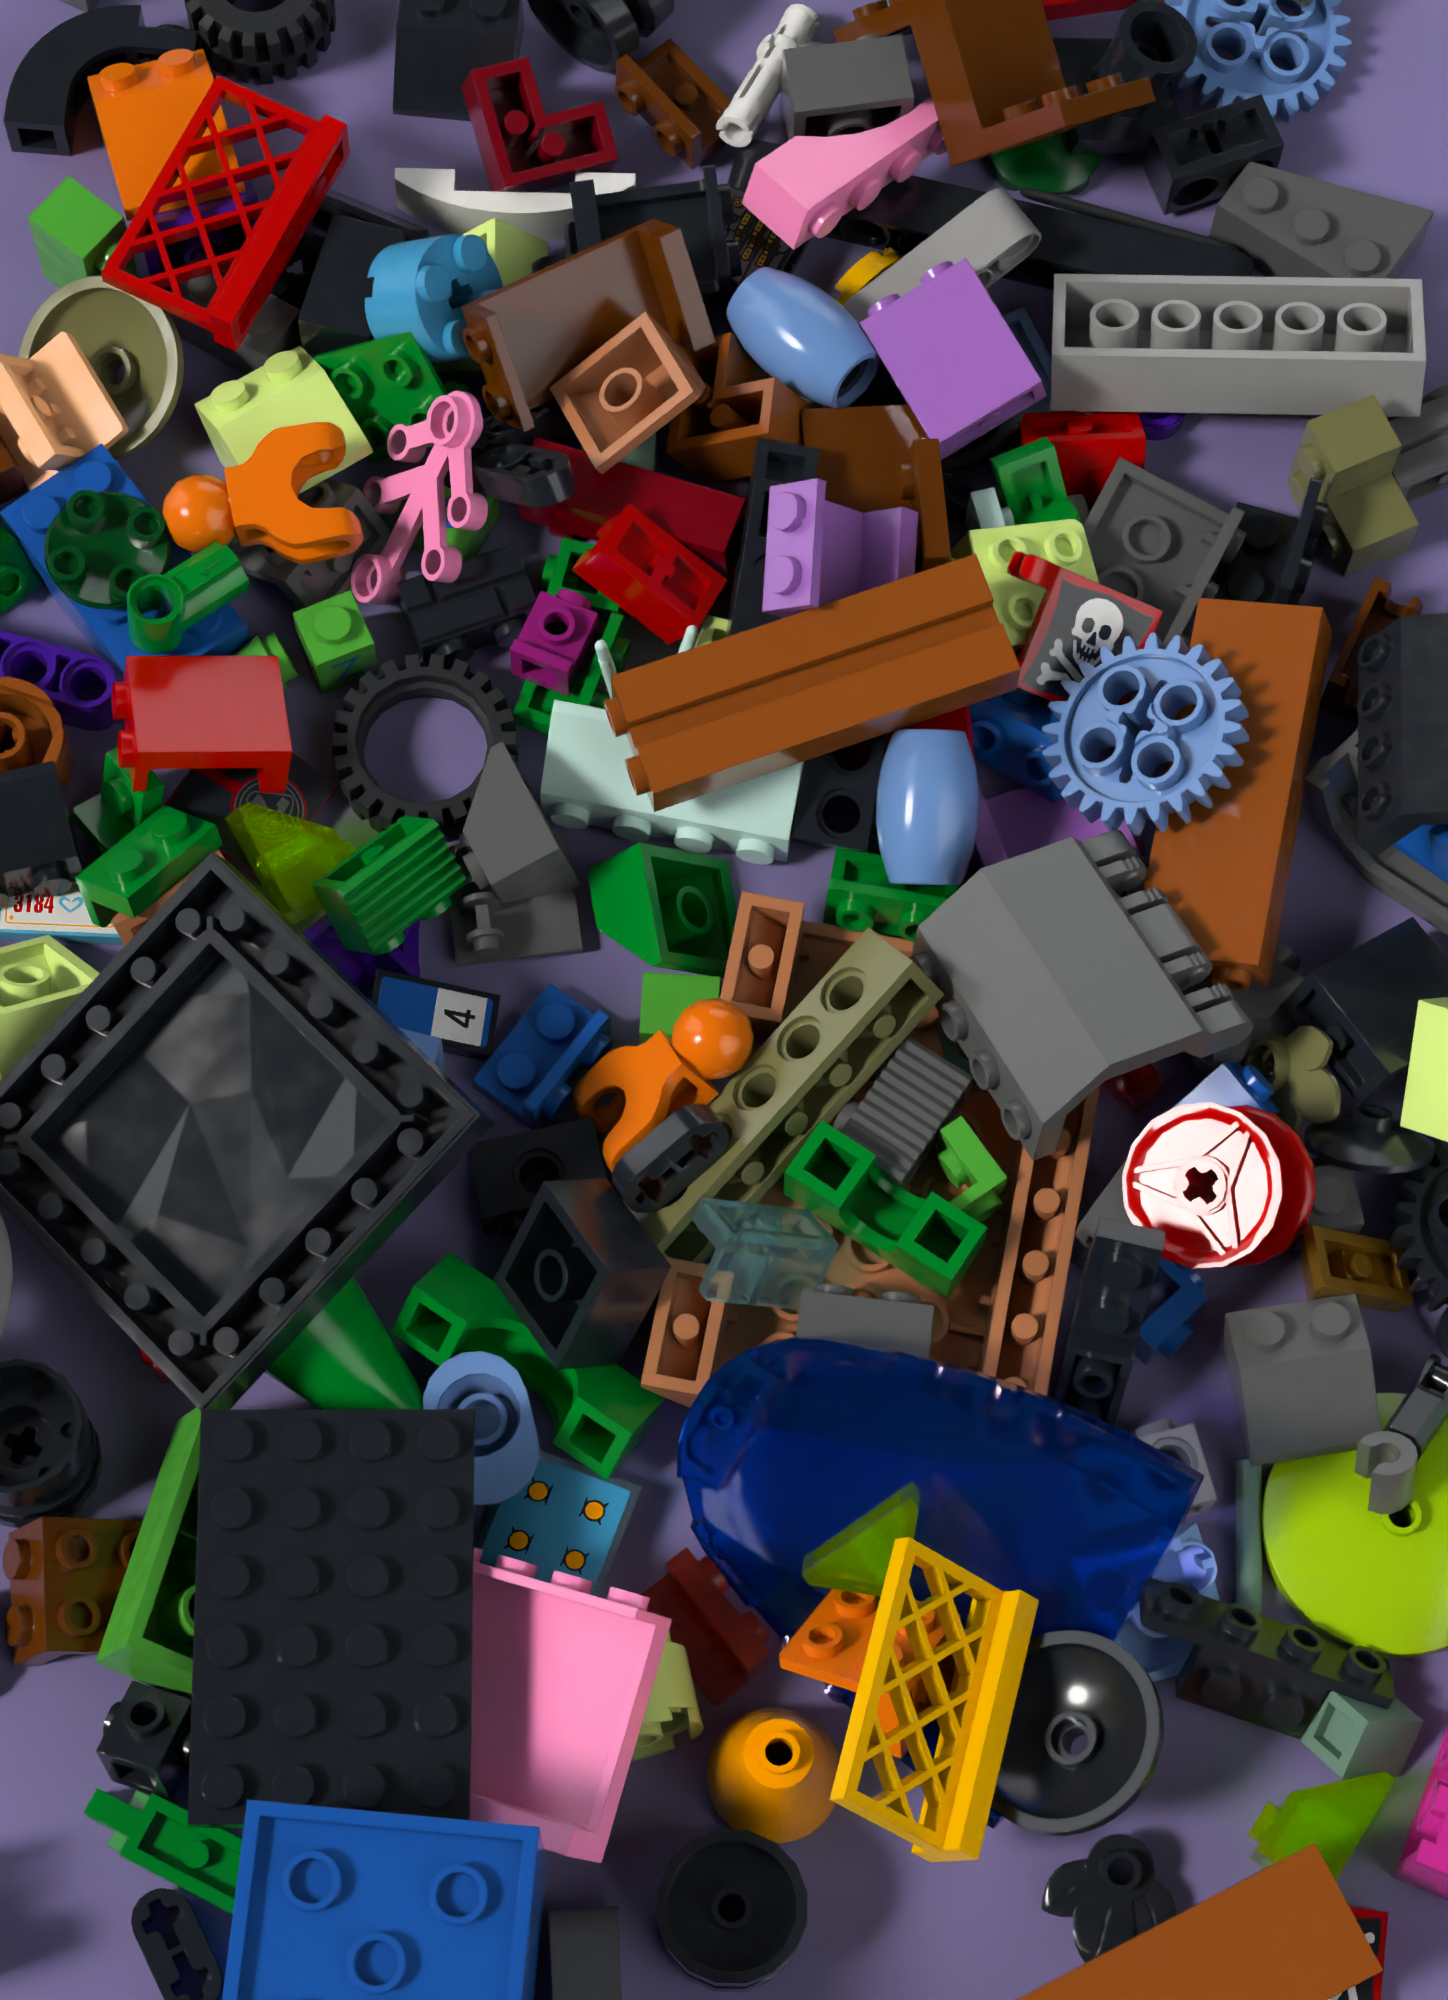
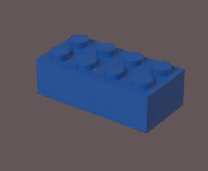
M102 443L0 511L5 530L17 540L41 583L100 658L107 661L113 668L115 677L119 682H123L126 656H233L250 641L247 624L233 606L228 603L185 630L181 642L173 650L163 654H150L137 648L128 636L127 607L110 610L90 608L73 601L55 585L45 564L44 542L51 522L67 505L70 496L77 491L85 489L95 492H120L134 496L152 507ZM171 538V559L167 572L192 557L188 550L178 546ZM150 610L143 615L152 619H161L169 614L162 610Z

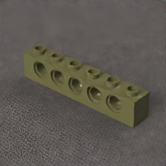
M868 927L745 1063L742 1069L735 1074L708 1104V1107L714 1111L729 1134V1144L719 1160L662 1208L649 1213H637L629 1209L665 1258L669 1257L702 1264L782 1176L820 1121L823 1120L828 1124L944 996V993L911 959Z

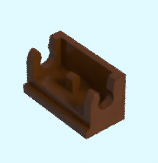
M1375 577L1319 704L1320 708L1357 724L1358 648L1368 637L1379 633L1400 616L1420 615L1423 609V604L1417 597L1411 598L1407 606L1393 602L1389 598L1392 593L1391 583Z

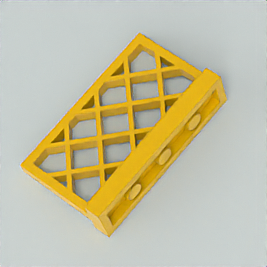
M911 1537L895 1539L830 1800L913 1843L911 1852L929 1862L978 1860L1039 1600L1022 1590L1002 1591ZM913 1564L922 1568L931 1593L930 1597L918 1604L915 1601L909 1583ZM963 1592L972 1597L965 1631L953 1600L954 1597ZM936 1608L947 1642L932 1649L921 1616ZM904 1627L916 1660L900 1668L893 1645L897 1630ZM952 1654L956 1668L948 1695L937 1662ZM921 1673L931 1706L916 1714L905 1681ZM888 1692L900 1725L884 1734L877 1715V1709L881 1695ZM937 1719L940 1734L934 1759H932L921 1727ZM905 1738L916 1771L900 1780L889 1747ZM870 1758L873 1759L884 1790L872 1798L857 1791L864 1762ZM921 1784L925 1797L917 1823L914 1820L905 1793Z

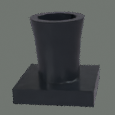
M1143 0L1130 5L1123 12L1114 38H1053L1066 87L1077 85V88L1083 87L1084 94H1088L1086 83L1121 72L1124 84L1149 77L1156 100L1065 132L1070 153L1145 154L1150 129L1181 120L1171 79L1192 63L1197 52V40L1188 20L1175 8L1159 1Z

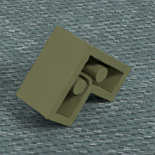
M1374 394L1307 421L1290 475L1288 476L1290 493L1299 508L1301 507L1310 478L1323 481L1317 501L1329 505L1317 543L1326 559L1335 560L1343 577L1408 551L1420 525L1392 475L1402 444Z

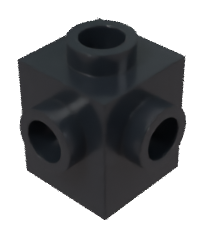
M132 1680L122 1701L116 1702L110 1708L104 1722L103 1738L96 1749V1753L113 1782L149 1794L154 1793L163 1799L172 1801L190 1765L192 1697L187 1692L157 1689Z

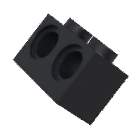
M1260 94L1150 129L1142 166L1163 214L1167 215L1223 197L1250 161L1278 168L1284 142L1264 98Z
M889 733L865 740L871 749V755L867 764L861 769L849 771L841 768L834 760L835 751L805 761L792 833L793 841L830 848L838 847L869 852L870 840L878 841L876 827L877 787L881 765L890 742L888 740ZM837 799L851 800L860 810L858 824L854 829L846 833L833 832L824 823L826 807Z

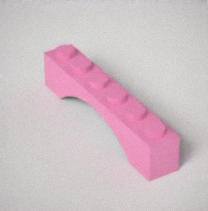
M931 95L908 114L881 127L857 134L829 137H793L755 163L742 204L793 250L813 236L819 239L823 238L833 230L841 217L853 208L857 210L865 209L874 201L883 187L893 180H896L898 183L905 181L917 169L920 162L932 153L942 155L947 151Z

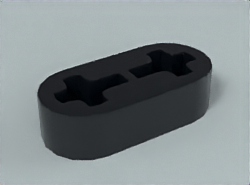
M693 1103L683 1106L673 1112L621 1157L612 1172V1182L629 1209L637 1213L656 1211L668 1204L719 1160L729 1144V1134L714 1111L707 1105ZM695 1134L700 1135V1136H699L698 1138H696L695 1140H692V1139H691V1137L694 1136ZM645 1177H648L649 1180H647L646 1182L643 1183L641 1181Z
M158 1888L147 1892L139 1898L133 1908L131 1925L135 1938L165 2000H193L187 1994L176 1996L174 1987L183 1982L182 1974L175 1960L186 1955L191 1966L198 1973L210 1972L211 1980L202 1986L205 1997L201 2000H221L224 1988L223 1971L193 1907L182 1894L173 1889ZM160 1903L169 1911L180 1908L182 1917L173 1923L174 1930L181 1944L171 1950L166 1939L158 1931L148 1934L145 1926L154 1920L152 1908Z

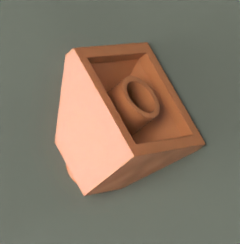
M645 311L552 385L550 390L595 469L603 474L700 398L706 386L684 349Z

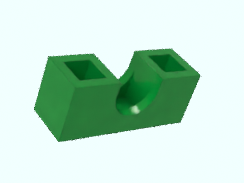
M821 1120L784 1173V1195L947 1301L982 1251L988 1227L934 1192H931L928 1198L924 1199L901 1188L879 1169L876 1164L877 1155Z

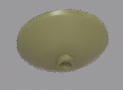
M90 276L70 282L54 292L36 311L23 336L18 357L30 359L60 332L71 333L128 425V433L107 450L115 460L135 453L151 442L164 428L176 407L184 373V357L180 335L168 311L103 282L102 276ZM125 365V376L123 381L119 383L117 373L119 368Z

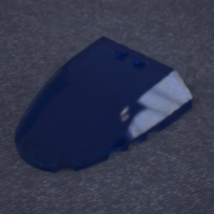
M791 1337L746 1350L725 1363L705 1383L693 1402L682 1426L677 1448L676 1477L683 1480L693 1518L690 1527L702 1549L745 1606L754 1607L780 1637L779 1645L784 1648L840 1579H849L882 1590L895 1539L911 1537L1002 1591L1022 1590L1039 1600L1030 1639L1048 1632L1077 1630L1098 1634L1115 1642L1182 1528L1205 1475L1117 1427L1077 1408L1017 1384L955 1364L890 1348L829 1337ZM913 1564L909 1583L915 1600L922 1602L930 1597L931 1593L922 1568ZM963 1592L954 1597L953 1600L957 1612L961 1614V1623L965 1631L972 1597ZM823 1682L825 1684L824 1692L835 1703L845 1704L852 1710L856 1692ZM937 1719L928 1723L923 1730L932 1759H934L940 1734ZM908 1750L902 1759H898L913 1771H916ZM991 1807L987 1825L995 1829L1004 1820V1817Z

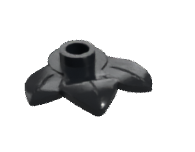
M1122 1833L1111 1834L1100 1839L1091 1848L1087 1858L1070 1861L1059 1866L1049 1877L1042 1898L1043 1911L1060 1917H1073L1075 1945L1084 1962L1176 1915L1172 1895L1161 1883L1154 1879L1155 1868L1150 1851L1136 1837ZM1117 1858H1126L1133 1863L1132 1875L1125 1881H1115L1108 1875L1110 1863Z

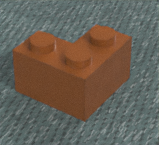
M731 332L714 336L715 343L696 352L682 347L706 388L700 398L670 421L666 453L706 484L751 476L754 449L758 437L803 446L801 413L804 409H813L811 405L776 377L770 378V375L754 361L743 348L738 338Z

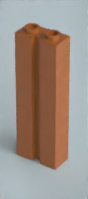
M973 554L821 605L819 608H812L612 675L611 689L613 698L605 700L603 703L614 736L619 737L626 734L633 752V757L625 759V765L635 794L639 796L647 793L653 810L656 812L1016 690L1021 668L1003 623L1000 624L994 610V599L977 555Z
M1199 598L1189 651L1197 644L1203 645L1211 657L1210 661L1219 658L1229 672L1227 678H1234L1242 691V694L1237 699L1242 701L1249 713L1247 718L1238 723L1242 724L1248 733L1249 741L1231 745L1236 749L1244 762L1242 766H1224L1222 772L1231 783L1229 789L1211 785L1207 790L1213 802V806L1210 809L1202 806L1195 800L1189 804L1191 822L1186 824L1174 812L1168 814L1166 832L1161 833L1157 827L1155 828L1144 891L1153 887L1156 889L1160 888L1169 900L1167 903L1174 907L1200 945L1202 952L1212 963L1213 970L1210 971V975H1212L1211 983L1215 986L1219 983L1221 985L1225 984L1232 991L1248 990L1250 984L1269 986L1305 788L1304 778L1307 776L1332 637V631L1323 607ZM1189 705L1181 709L1177 713L1176 720L1188 717L1192 714L1196 705ZM1168 762L1166 773L1172 767L1173 762Z
M1311 1843L1014 2000H1328L1380 1973L1383 1969L1317 1845Z

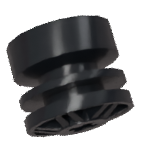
M21 1359L0 1362V1524L20 1528L42 1516L69 1517L82 1508L97 1487L103 1465L99 1436L88 1418L79 1397L66 1377L44 1363ZM37 1448H39V1450L41 1451L39 1456H33ZM23 1454V1455H25L26 1457L23 1459L22 1463L20 1464V1462L18 1461V1459H19V1457Z

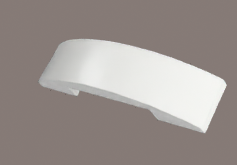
M395 168L394 180L398 209L419 221L453 234H464L493 218H497L542 240L555 241L565 239L566 225L574 222L571 193L457 191L455 169ZM575 172V182L593 179L596 195L636 189V173Z

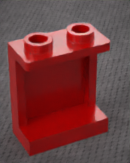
M126 656L123 682H113L112 715L114 720H124L125 730H119L117 737L119 768H130L133 792L146 791L148 772L152 769L257 768L260 793L286 792L292 745L278 656Z

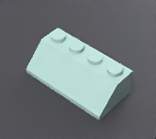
M554 700L540 799L541 810L544 816L551 817L555 824L569 829H584L588 825L609 828L617 836L632 841H645L650 836L672 840L679 848L695 853H706L711 851V848L734 852L741 860L759 865L771 864L773 860L787 862L804 761L654 812L648 794L645 793L637 796L634 792L625 765V759L633 757V752L626 734L619 737L614 736L605 709Z

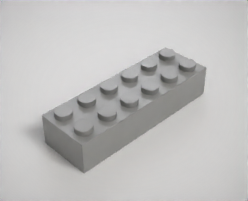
M1054 274L1050 411L1322 416L1374 394L1386 417H1420L1427 362L1422 279Z

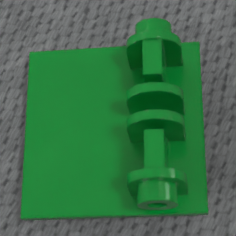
M411 331L384 336L322 353L314 357V360L325 370L367 438L373 453L367 456L369 462L390 457L387 450V439L391 429L396 424L414 425L425 421L431 404L439 396L448 395L454 391L472 394L470 388L465 384L460 385L456 381L441 383L426 352L417 343Z

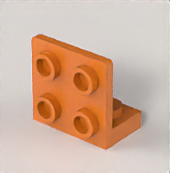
M840 1579L779 1653L780 1667L857 1693L882 1590L849 1579ZM936 1608L921 1616L932 1649L947 1642ZM902 1627L897 1630L893 1645L900 1668L916 1660L905 1628ZM952 1654L937 1662L948 1695L956 1668ZM921 1673L905 1681L916 1714L930 1707L931 1702ZM888 1692L881 1695L877 1709V1715L884 1734L900 1725ZM905 1738L889 1747L892 1756L902 1759L906 1754L908 1747Z

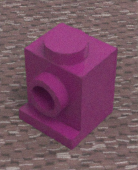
M568 589L558 590L556 596L540 591L518 639H514L510 648L512 674L569 697L599 634L598 613L590 611L592 608L591 602L581 594ZM550 626L565 633L552 635L546 630Z

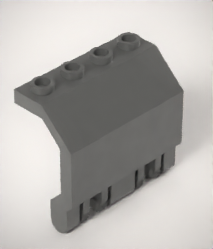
M1111 830L1082 841L1070 837L981 868L918 926L912 955L909 957L944 993V996L935 1004L944 1033L950 1040H957L969 1059L970 1070L975 1082L982 1090L988 1089L1000 1108L1002 1122L1007 1133L1014 1140L1021 1141L1033 1161L1056 1152L1066 1115L1104 1081L1183 1051L1199 1058L1206 1057L1239 1044L1251 1034L1254 1027L1240 1004L1233 1000L1234 996L1225 984L1221 985L1219 983L1211 988L1206 987L1187 995L1182 993L1188 987H1193L1196 984H1200L1202 980H1205L1210 975V971L1213 970V965L1202 952L1200 945L1174 907L1167 903L1169 900L1160 888H1148L1144 892L1139 891L1122 898L1117 896L1141 884V881L1145 880V876L1148 874L1146 872L1148 869L1142 860L1137 857L1136 851L1120 830Z

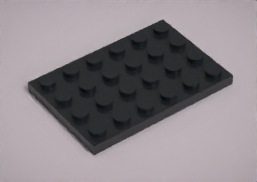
M474 1409L201 1410L188 1826L190 1828H244L247 1800L471 1820Z

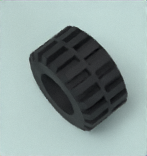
M184 0L190 30L197 31L200 49L204 50L207 60L212 59L214 69L224 76L230 70H233L236 81L249 83L251 76L260 77L261 84H274L273 76L281 74L284 75L286 81L297 77V67L303 65L310 69L318 62L317 51H327L331 44L330 32H334L336 27L334 0H285L277 7L262 12H248L233 6L236 0Z

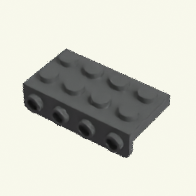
M1119 457L1083 525L1099 584L1163 611L1155 633L1165 649L1175 635L1181 636L1187 647H1189L1191 636L1183 633V630L1192 613L1196 615L1199 598L1214 599L1220 585L1211 581V576L1219 561L1228 566L1231 565L1247 535L1246 532L1237 528L1245 511L1233 506L1228 514ZM1022 648L1018 649L1015 653L1017 659L1020 656ZM1139 690L1131 691L1127 703L1136 697Z

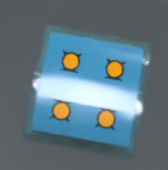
M539 1451V1461L532 1479L517 1495L503 1502L490 1505L474 1548L483 1550L479 1563L495 1567L498 1555H503L537 1565L534 1579L550 1583L554 1570L593 1581L590 1595L600 1597L642 1487L613 1475L608 1480H605L585 1465Z

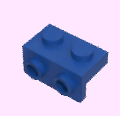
M1017 687L1016 690L970 705L975 759L1052 802L1059 801L1064 789H1058L1050 779L1049 773L1055 767L1048 763L1042 753L1044 749L1054 744L1043 733V726L1060 722L1048 707L1052 701Z

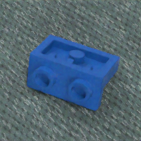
M549 983L472 1079L473 1088L531 1130L536 1129L545 1117L554 1121L572 1099L574 1089L570 1087L584 1068L590 1070L610 1051L613 1045V1040L609 1038L611 1035V1016L601 1009L595 1014L591 1013Z

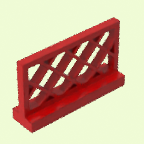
M217 75L102 270L103 282L213 332L216 343L237 352L350 155L347 123L327 114H324L321 121H318ZM225 99L247 109L252 123L218 132L213 117ZM257 114L265 117L266 119L259 120ZM208 127L210 135L202 137ZM290 128L305 135L298 150L272 157L264 134ZM257 137L265 160L230 169L223 147ZM215 149L223 172L189 182L184 166L190 156ZM286 169L280 179L278 171ZM270 174L275 190L269 200L244 207L236 183ZM179 177V178H180V181H181V185H177V186H174V187H173L174 183L176 182L177 178ZM228 186L236 209L202 219L194 196ZM187 198L194 222L160 232L155 219L160 207ZM257 219L256 223L251 229L249 221ZM241 223L246 236L241 249L215 257L207 233ZM150 226L152 234L144 236ZM200 236L207 259L172 269L165 246ZM158 248L165 272L140 279L124 271L132 255ZM229 268L222 279L220 271ZM213 274L217 290L207 308L182 298L178 283ZM171 286L173 293L166 291L162 288Z

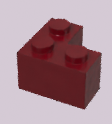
M529 57L471 70L461 87L491 191L539 192L567 185L569 182H575V172L608 173L619 160L603 101L545 115Z

